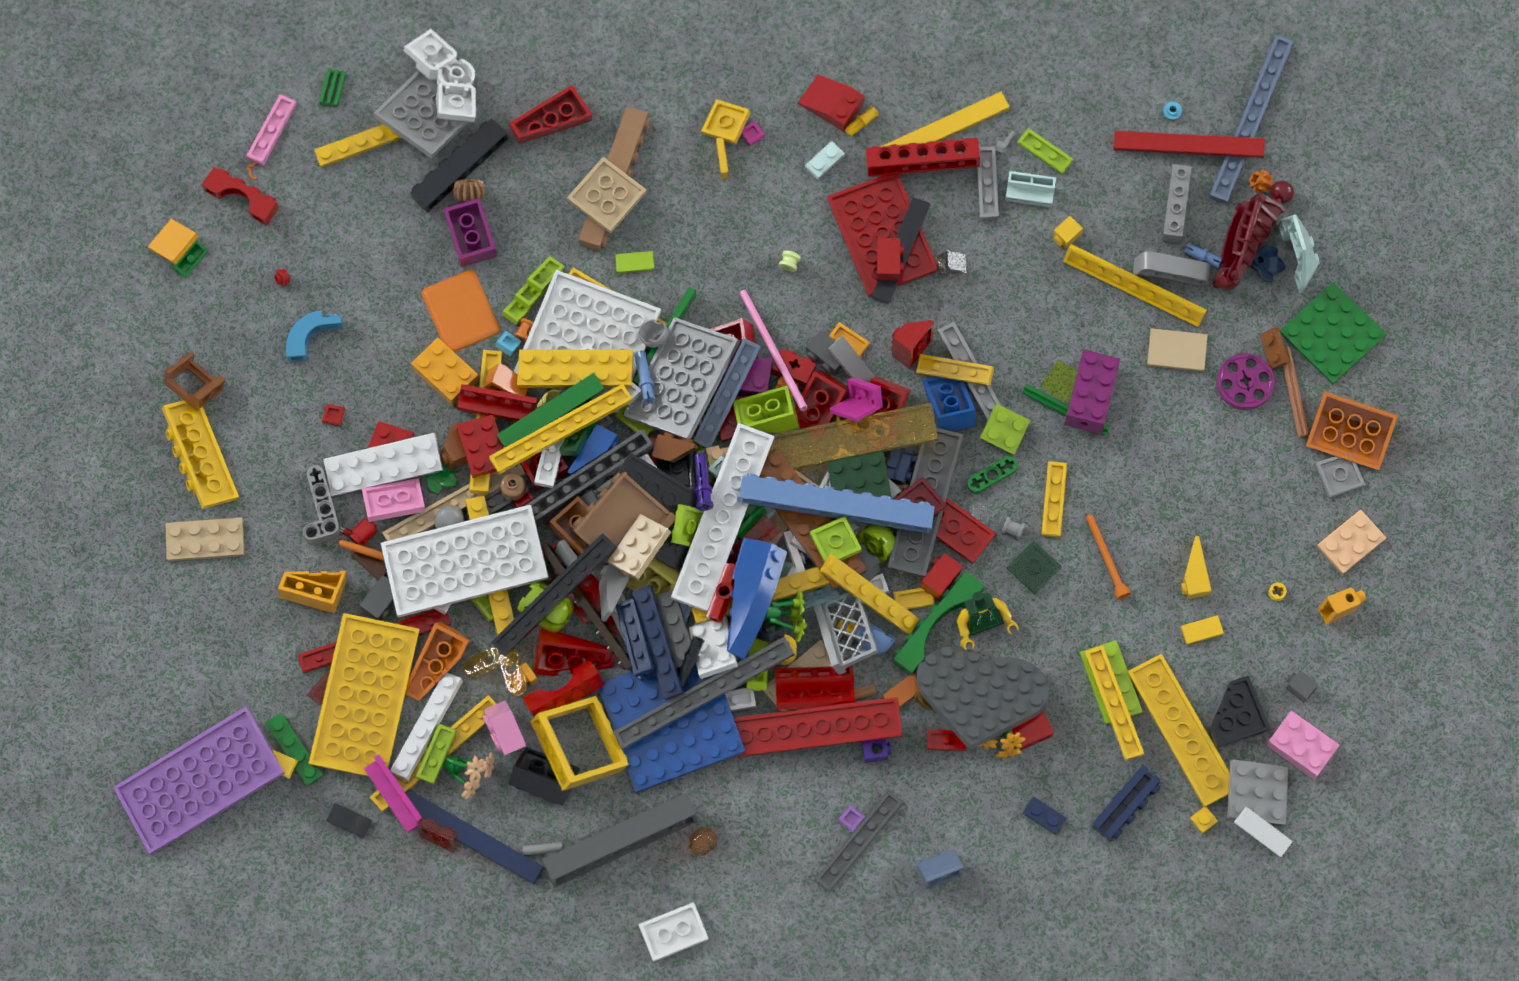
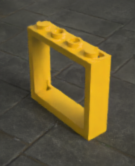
M596 696L538 713L530 721L563 791L618 774L629 765L627 757L623 753L611 728V723L605 716L602 704ZM587 708L613 764L574 776L548 720Z

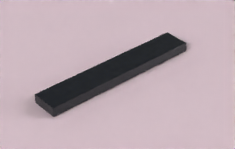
M915 197L911 200L896 238H900V245H904V256H900V262L904 263V267L930 208V203ZM878 280L871 298L889 304L899 280Z

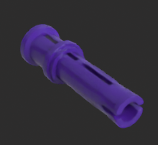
M696 454L694 456L697 478L695 494L698 498L696 507L700 511H708L714 507V504L711 501L712 488L708 483L706 455Z

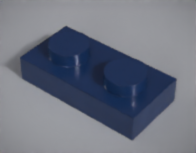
M1034 796L1022 813L1054 835L1057 834L1066 820L1065 816Z

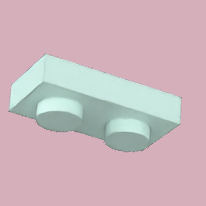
M831 141L805 165V168L817 179H820L845 156V153Z

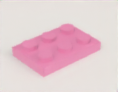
M419 478L362 489L368 522L425 512Z

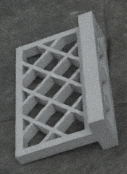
M849 592L822 604L819 601L813 604L831 666L839 675L846 672L845 668L878 653L864 605L857 598L853 606L847 605L848 600L854 597ZM839 605L836 614L830 613V607ZM844 608L851 609L847 618L840 616ZM855 611L861 613L858 622L851 620ZM838 619L845 621L840 630L835 628ZM849 623L855 625L852 633L845 632ZM860 627L866 628L863 637L856 635ZM843 635L849 637L845 645L839 642ZM854 639L860 640L856 649L850 647ZM865 642L869 643L872 649L866 652L861 651ZM847 651L854 652L852 658L845 661L844 657Z

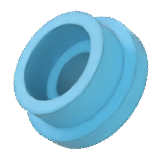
M1176 102L1167 103L1163 109L1164 116L1169 120L1178 119L1182 114L1181 106ZM1174 108L1176 112H1171L1169 109Z

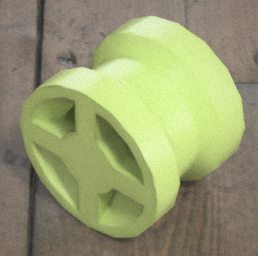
M783 251V259L779 262L778 266L783 270L796 272V264L800 261L801 256L792 251Z

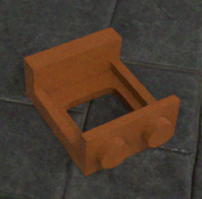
M191 352L187 356H182L176 365L166 369L163 383L198 411L223 390L225 379L220 375L214 379L193 361L194 353ZM184 371H190L205 385L194 394H189L174 379Z

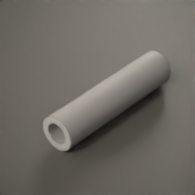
M562 842L523 846V855L547 854L552 851L557 853L563 850Z

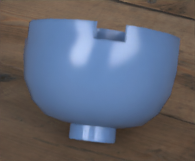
M869 622L878 650L877 655L884 654L891 648L896 638L890 633L888 636L885 635L881 628ZM860 627L856 635L863 637L866 628ZM865 642L861 651L866 652L872 649L871 645Z

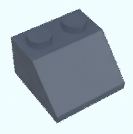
M948 849L939 852L938 856L932 859L931 857L923 858L917 864V869L925 889L962 876L964 869L954 850L949 852Z

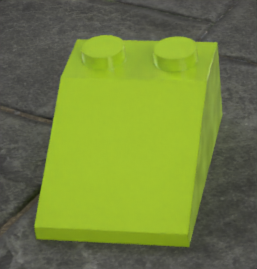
M788 385L735 400L733 403L737 425L740 423L764 433H783L799 428L793 397Z

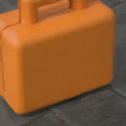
M467 270L422 290L421 295L442 342L453 352L490 338L500 332V326L475 271Z

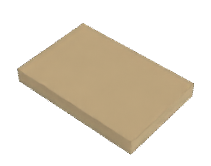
M1151 328L1147 366L1204 372L1208 334Z

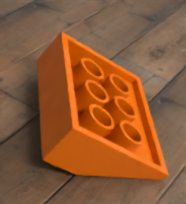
M1324 390L1306 446L1380 470L1398 415Z

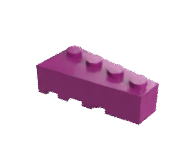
M773 357L755 359L737 396L747 395L749 397L769 391ZM730 361V363H729V365H728V367H727V369H726V371H725V373H724V375H723V377H722V379H721V381H720V383H719L717 389L715 390L716 393H717V391H718V389H719V387H720V385H721V383H722V381H723V379H724V377H725V375H726V373H727V371H728V369H729V367H730L732 361Z

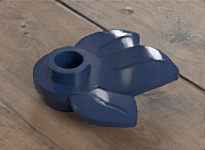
M1267 246L1262 248L1254 256L1250 266L1258 272L1262 280L1267 282L1273 281V273L1282 272L1286 268L1284 262L1279 257H1276L1278 249L1275 247Z

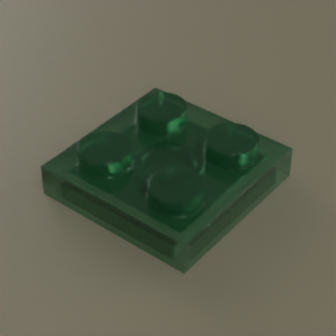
M1033 540L1007 566V570L1035 595L1062 566Z

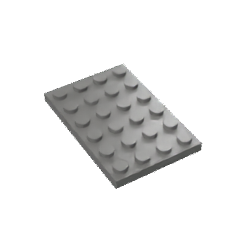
M674 317L668 328L669 335L667 340L658 347L648 366L651 380L654 383L653 391L656 401L651 403L649 397L650 404H645L643 394L641 393L630 406L628 405L623 416L631 421L688 440L691 439L740 341L737 338Z

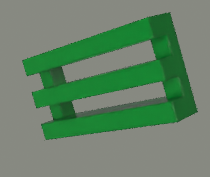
M331 68L327 69L319 99L320 104L338 107L346 71L339 72L336 69L335 71ZM331 74H332V75H333L332 83H331V86H330V90H329V94H328L327 101H325V96H326L327 88H328L329 81H330V77H331ZM341 76L335 100L331 102L337 77Z

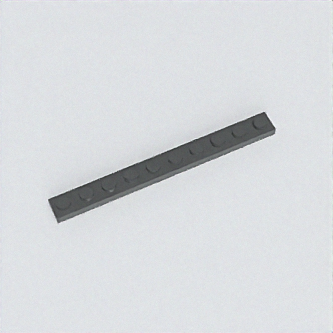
M784 637L738 662V667L716 674L684 692V694L669 700L613 732L624 750L791 658L795 654Z

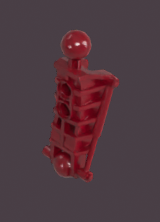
M1276 182L1270 191L1271 198L1261 193L1251 197L1250 201H1243L1236 206V212L1229 225L1223 245L1222 266L1212 283L1214 288L1230 291L1239 285L1240 278L1243 277L1245 270L1251 266L1254 256L1258 253L1256 250L1265 242L1278 220L1276 217L1285 212L1286 208L1282 204L1289 203L1293 199L1294 188L1289 182Z

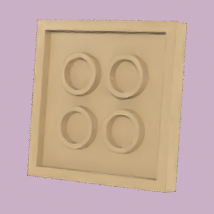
M602 157L567 197V200L609 233H612L647 193V190L606 158Z

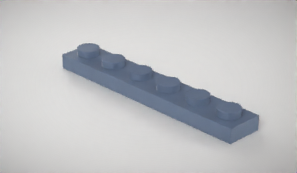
M746 338L743 339L693 439L694 442L706 448L712 447L761 348L760 345Z

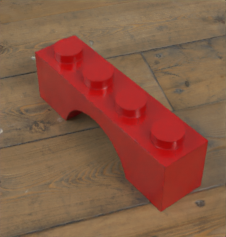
M213 167L202 183L203 190L219 200L230 194L244 196L250 202L249 213L251 218L266 226L279 209L277 200L269 194L265 196L257 187H249L241 178H233L223 168L217 169Z
M588 660L573 669V676L564 687L555 691L537 689L522 699L534 718L538 713L577 702L602 688L605 684L591 660Z

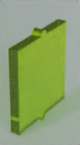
M1058 360L1040 387L1051 393V396H1056L1067 403L1072 394L1077 371L1073 369V366L1069 367Z

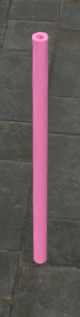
M742 290L740 296L800 410H806L808 407L746 290Z

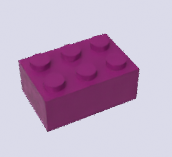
M480 198L444 209L461 267L497 257Z

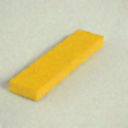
M920 354L916 373L991 386L994 367Z
M1048 461L1041 536L1061 537L1067 463Z

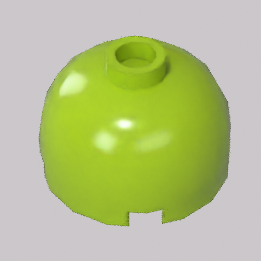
M872 524L865 527L858 534L857 540L858 543L861 542L871 553L870 555L874 554L882 563L891 556L895 537L890 528Z

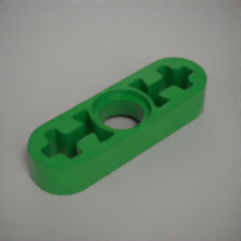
M1010 456L1004 457L971 476L967 483L968 490L973 494H978L1011 476L1017 470L1018 463L1016 459ZM1005 462H1008L1009 464L1013 463L1012 469H1004V475H1001L1000 469L1005 467ZM995 471L998 477L995 480H990L987 477V473ZM983 475L985 481H983V482H981V483L979 484V488L977 489L976 486H975V487H972L973 481H974V480H975V482L981 481V480H982V477H981V476Z

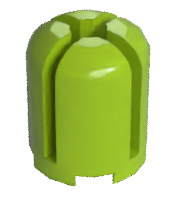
M541 581L533 582L530 585L532 589L525 598L522 597L517 610L521 613L548 585ZM566 597L539 626L554 633L564 628L573 613L574 605L572 601Z

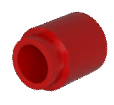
M363 518L351 531L349 538L355 544L365 545L377 533V525L374 521L368 522V520Z

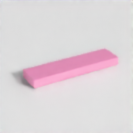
M281 94L279 95L246 155L248 160L264 166L297 104L295 100Z

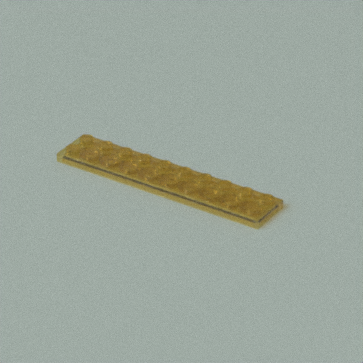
M932 403L876 413L868 415L858 422L847 419L773 434L774 440L767 456L779 449L791 467L796 470L826 464L828 461L939 441Z

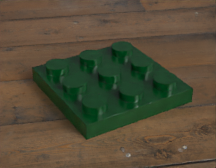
M883 450L826 461L830 485L835 490L842 491L843 489H848L857 494L866 492L873 494L875 497H892Z

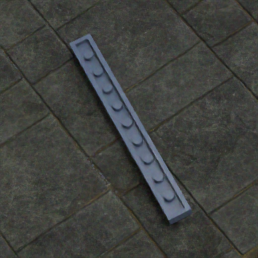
M1279 35L1275 36L1234 137H1255L1294 41ZM1225 157L1210 193V198L1227 204L1246 157Z

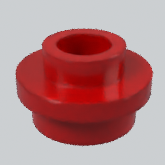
M277 269L274 275L276 283L278 285L281 284L282 287L287 286L290 283L288 272L285 269Z

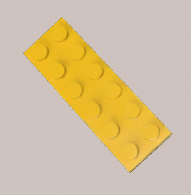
M633 349L519 350L518 388H571L592 373H595L604 388H615L621 384L625 388H632L634 352Z

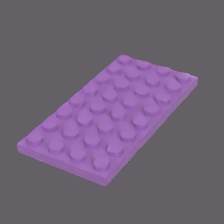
M246 706L113 788L146 850L152 855L284 775L285 772L251 710Z

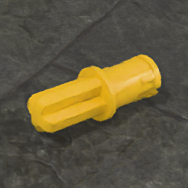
M870 106L863 114L856 116V120L846 127L845 132L851 137L861 128H866L867 124L879 115L877 110Z

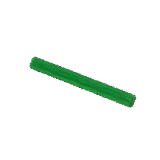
M1030 385L1024 387L1022 392L1024 395L1066 416L1069 405ZM1104 424L1101 435L1105 436L1110 428L1108 425Z

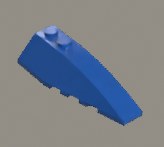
M748 538L743 539L733 572V580H735L734 589L731 592L733 607L730 609L732 620L728 630L727 652L741 660L745 659L763 623L787 551L773 543Z

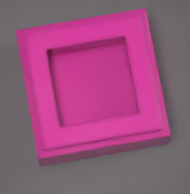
M755 121L745 126L741 132V136L749 146L765 137V134Z

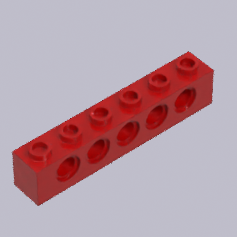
M978 138L948 139L939 142L928 141L927 143L892 144L890 146L866 148L868 177L980 167Z

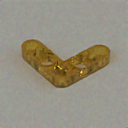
M493 647L467 659L463 664L464 672L471 677H477L501 666L507 689L511 693L519 696L527 688L516 648L505 657L496 647ZM493 655L494 661L491 664H486V659ZM472 664H475L476 666H474V670L471 671L470 669L472 668ZM515 664L516 670L513 673H508V668ZM515 680L519 683L518 689L514 688L516 687Z

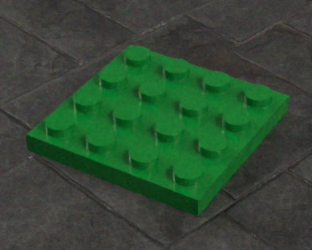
M1334 282L1280 330L1281 335L1332 385L1387 335Z

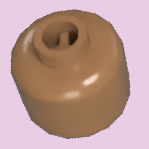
M514 473L507 474L501 480V492L506 499L516 501L524 496L526 486L524 479L520 475Z

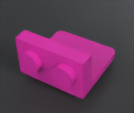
M854 377L848 380L849 398L831 407L830 413L838 417L850 419L853 422L861 421L862 418L875 413L876 410L883 407L881 386Z

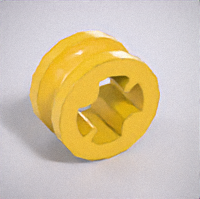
M1274 583L1269 589V597L1274 601H1281L1284 599L1287 589L1282 583ZM1274 588H1277L1278 590L1281 589L1283 591L1280 594L1281 596H1279L1278 594H1273L1275 590Z

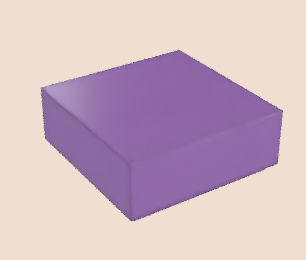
M850 805L838 821L853 833L865 819V816Z

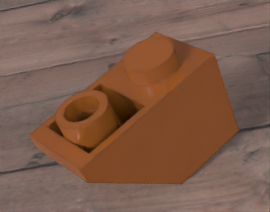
M664 432V435L658 434L652 457L675 463L697 450L698 445L694 444L692 439L682 438V440L675 439V435Z

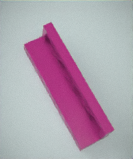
M380 755L374 757L375 761L365 767L364 770L405 831L409 833L423 824L424 821Z

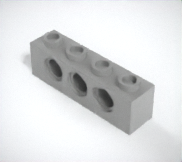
M1176 164L1172 166L1162 236L1163 242L1181 244L1192 168L1190 166Z

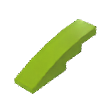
M549 256L527 279L526 284L515 294L514 300L502 311V316L518 325L521 319L531 311L548 290L555 271L562 272L565 266Z

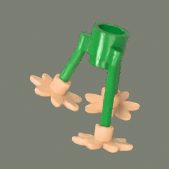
M491 752L489 757H486V761L484 759L478 761L476 756H474L473 760L449 755L444 761V769L449 771V776L454 777L464 785L465 791L461 796L467 800L471 795H475V790L480 787V772L485 771L484 777H491L492 770H494V765L492 764L495 762V757H493ZM464 768L468 769L465 774L470 775L471 782H466L457 773H461Z

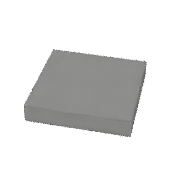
M1334 456L1315 463L1329 499L1365 486L1355 462Z

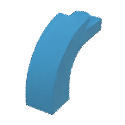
M322 310L309 313L298 320L287 338L286 355L288 361H308L307 345L310 338L320 331L343 329L342 317L336 314L324 317Z

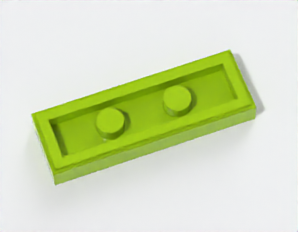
M1029 128L1017 141L1018 145L1062 175L1074 160Z
M438 724L416 775L417 779L435 785L457 730Z

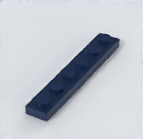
M647 585L632 591L663 698L669 700L684 694L653 587Z

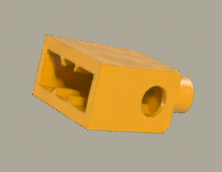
M1350 587L1328 596L1319 606L1318 611L1326 625H1329L1354 613L1361 605V602L1366 601V595L1362 590L1355 592Z

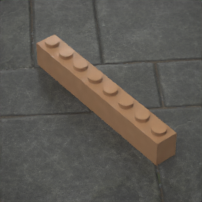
M627 106L607 160L631 177L633 173L631 169L632 164H636L639 153H637L638 147L643 146L645 139L643 134L645 130L648 131L651 120H649L648 112ZM587 216L578 239L579 246L601 252L602 247L607 245L608 231Z

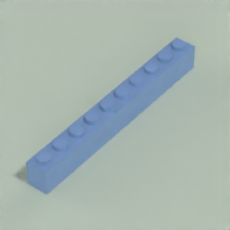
M747 474V476L743 475L739 503L837 519L845 516L849 521L930 533L932 529L935 506H930V503L919 502L918 504L912 503L908 499L893 500L890 496L875 497L871 493L863 492L857 494L848 489L838 491L830 486L820 488L815 487L816 485L811 483H805L804 485L796 484V481L785 480L783 482L777 481V478L774 477L759 478L755 474Z

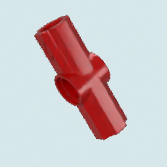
M725 564L706 615V618L713 622L722 623L729 602L732 599L731 592L734 589L735 580H733L735 564ZM725 589L729 592V595L723 597L719 594V591Z

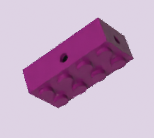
M1083 349L1064 425L1097 434L1102 433L1120 358Z

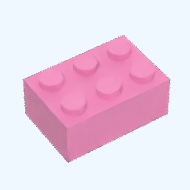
M505 700L484 709L486 715L482 717L491 733V738L498 752L502 750L504 755H507L526 746L513 713Z
M1290 711L1269 740L1267 747L1315 780L1334 755L1339 744L1296 713Z

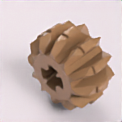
M473 178L456 181L453 189L455 199L460 202H468L478 198L480 200L484 199V182Z

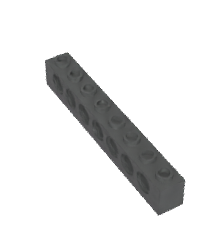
M641 429L555 485L554 488L549 489L525 506H532L536 527L538 528L559 514L575 498H580L589 491L596 490L613 478L629 452L640 458L645 454L650 455L653 453L654 445L645 431Z

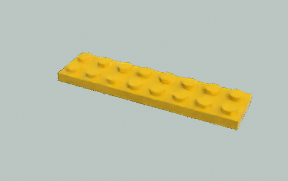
M1160 654L1129 670L1128 674L1202 806L1207 807L1228 796L1229 770L1163 655Z

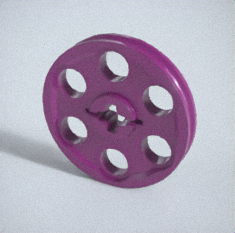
M1249 353L1236 354L1228 358L1221 365L1216 380L1217 389L1221 398L1230 406L1240 410L1255 409L1263 405L1270 398L1274 388V374L1269 364L1259 356ZM1248 360H1253L1256 363V367L1249 369L1245 363ZM1235 364L1238 370L1233 373L1229 372L1227 366ZM1267 374L1269 381L1261 382L1259 375ZM1243 376L1246 378V380H1250L1248 383V387L1245 385V383H1241V381L1243 380ZM1229 381L1232 384V388L1229 390L1224 389L1222 382ZM1261 391L1264 397L1258 400L1253 396V393ZM1238 394L1243 395L1245 402H1236L1235 396Z

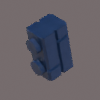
M894 441L886 464L888 478L896 485L905 487L906 482L910 483L913 471H910L911 464H916L918 454L915 453V446Z

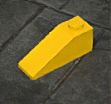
M1199 536L1194 538L1183 583H1181L1182 594H1186L1187 600L1210 596L1212 591Z

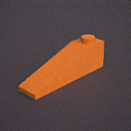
M442 622L435 623L410 674L405 694L420 701L462 658L470 640L458 630Z

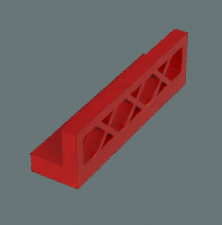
M461 384L457 410L485 416L493 414L496 418L519 421L535 410L537 398Z

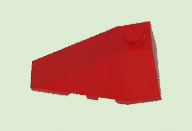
M539 629L535 646L533 673L557 676L559 675L558 671L570 670V674H572L574 668L588 660H591L597 670L613 668L616 654L613 655L606 646L559 631L554 633L545 629Z

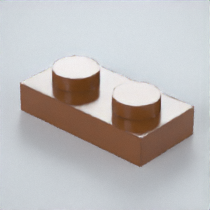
M1274 327L1260 334L1271 369L1275 370L1288 364L1289 360L1279 328Z

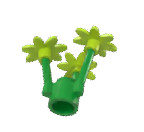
M797 590V596L792 601L771 602L764 619H767L771 624H777L792 630L796 635L794 640L800 642L801 636L804 635L803 630L807 624L801 616L804 612L803 593ZM791 606V609L781 610L780 607ZM781 614L788 615V621H793L794 626L776 619H779Z

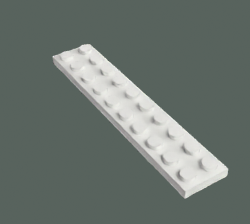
M738 423L712 490L711 501L714 507L711 510L704 511L673 590L672 600L708 612L749 505L738 502L743 475L747 476V474L760 476L774 440L773 435Z

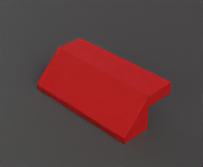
M832 666L775 668L777 710L807 709L855 703L853 666L845 668L846 672L840 675Z

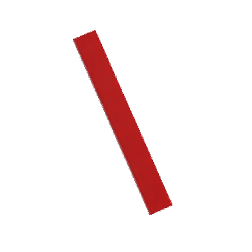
M1115 131L1113 150L1264 158L1265 138Z
M437 610L394 623L420 629L419 636L431 632L434 624L437 622L451 626L448 613L443 614ZM337 642L298 654L303 674L332 665Z

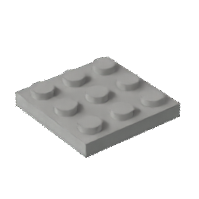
M1232 759L1229 769L1227 819L1236 820L1243 809L1248 807L1271 825H1286L1288 767Z

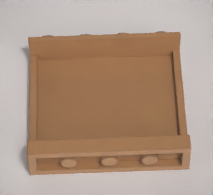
M618 472L611 480L613 484L609 488L605 487L599 493L600 499L596 503L592 502L586 508L588 513L583 518L580 516L574 522L573 526L575 528L572 531L589 546L603 533L618 547L640 514L666 528L673 524L676 517L632 480L626 472L621 474ZM613 552L605 559L606 561L609 560ZM617 569L622 575H624V576H626V577L629 575V574H627V573H625V572H623V571Z

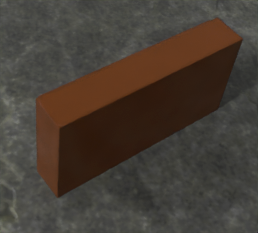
M367 543L365 545H362L364 547L371 548ZM358 552L352 555L377 581L383 575L386 576L388 574L385 561Z

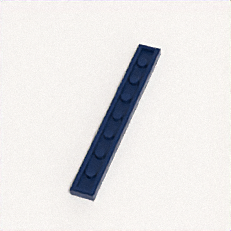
M408 790L407 797L425 823L532 884L536 882L544 868L542 865Z

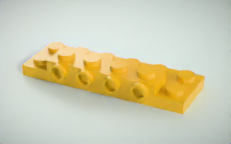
M184 400L163 405L162 411L168 423L166 437L168 441L172 440L173 455L175 458L179 457L181 462L179 464L180 472L187 477L186 487L188 491L193 492V495H197L201 508L205 509L238 500L239 495L203 407L196 411Z

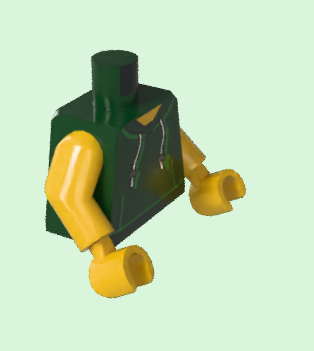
M975 592L972 595V599L963 603V610L957 618L960 636L963 637L960 642L963 649L967 650V642H970L972 649L975 647L968 634L969 636L976 635L1004 624V621H1006V629L1010 634L1012 633L1009 628L1012 625L1019 630L1017 623L1011 620L1012 615L1003 601L998 598H992L989 593Z

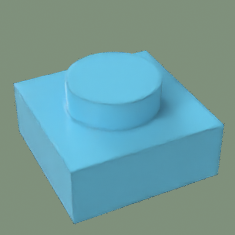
M505 331L496 342L495 347L511 356L522 341Z

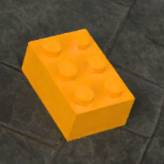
M438 337L411 363L413 371L452 407L459 401L461 384L475 386L480 381L478 374Z

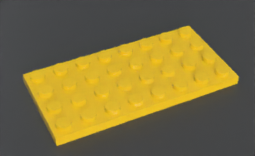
M343 613L309 765L369 777L364 768L375 761L374 757L380 755L389 768L420 629Z

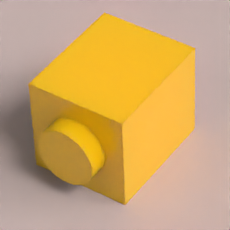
M1069 216L1054 229L1053 240L1058 246H1063L1067 249L1082 235L1083 228Z

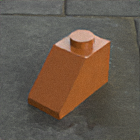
M456 423L451 424L440 455L442 463L449 470L467 464Z

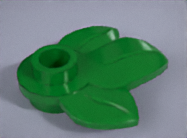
M442 463L443 471L424 475L428 479L427 486L430 491L439 494L442 486H457V479L453 473L457 468L449 470Z

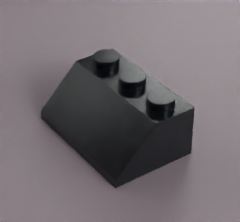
M529 747L524 749L514 764L508 783L516 789L524 790L536 797L544 798L562 806L571 789L562 790L546 754ZM569 764L574 776L578 775L580 768Z

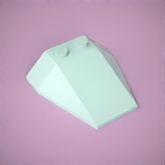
M1297 215L1281 218L1278 226L1283 242L1292 241L1298 261L1294 278L1299 293H1303L1317 269L1319 257L1317 253L1314 254L1312 236H1309L1307 229Z

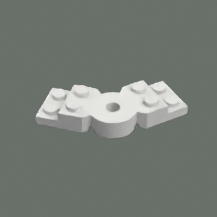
M431 29L404 47V52L417 62L416 68L428 79H435L437 82V118L475 122L476 97L475 88L473 87L475 79L473 66L466 60H456L457 52Z

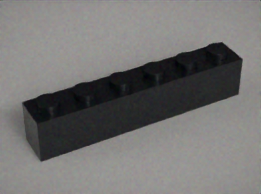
M492 118L488 122H483L476 133L470 134L464 144L457 146L453 150L452 155L444 158L434 171H430L421 183L413 186L410 192L412 199L427 213L430 212L454 189L456 181L467 178L508 140L507 132Z

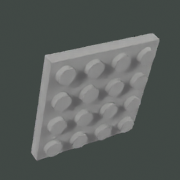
M418 70L374 112L373 117L432 159L469 121L437 118V82L435 79H428Z

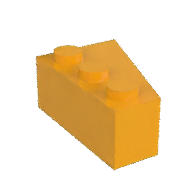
M309 571L284 572L278 587L279 597L335 614L347 582L346 571L328 573V571H321V573H309Z

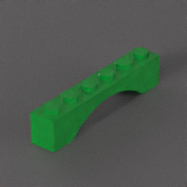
M965 572L963 576L960 574L953 582L955 584L954 587L944 592L941 597L943 600L939 605L937 603L934 604L929 611L931 613L927 619L923 618L917 625L919 629L915 634L910 633L905 640V646L903 648L899 647L893 654V657H895L893 663L906 674L911 676L915 674L919 664L924 660L925 643L935 624L946 614L963 607V603L972 599V595L975 592H983L984 585L968 572Z

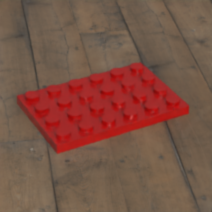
M898 174L884 175L827 196L830 208L868 297L872 296L878 281L877 238H896L910 205L909 198ZM920 229L904 267V274L901 275L897 287L936 273L939 270L922 229Z

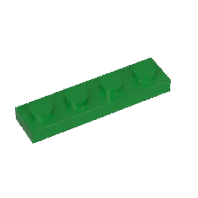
M281 712L265 722V725L286 756L298 761L295 769L307 787L324 776L318 766L309 765V753Z

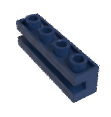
M632 598L616 604L615 607L634 675L639 677L641 681L657 676L635 600Z
M1144 765L1137 770L1092 823L1091 827L1109 842L1113 838L1116 840L1122 834L1123 830L1121 828L1124 824L1129 825L1136 817L1134 815L1136 810H1142L1148 803L1147 797L1150 794L1154 796L1160 789L1159 783L1161 779L1156 775L1150 774L1148 772L1149 769Z

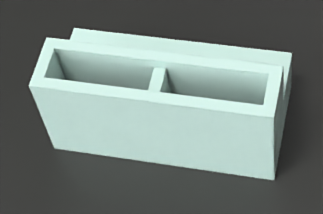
M1010 171L1005 201L1052 207L1056 178Z

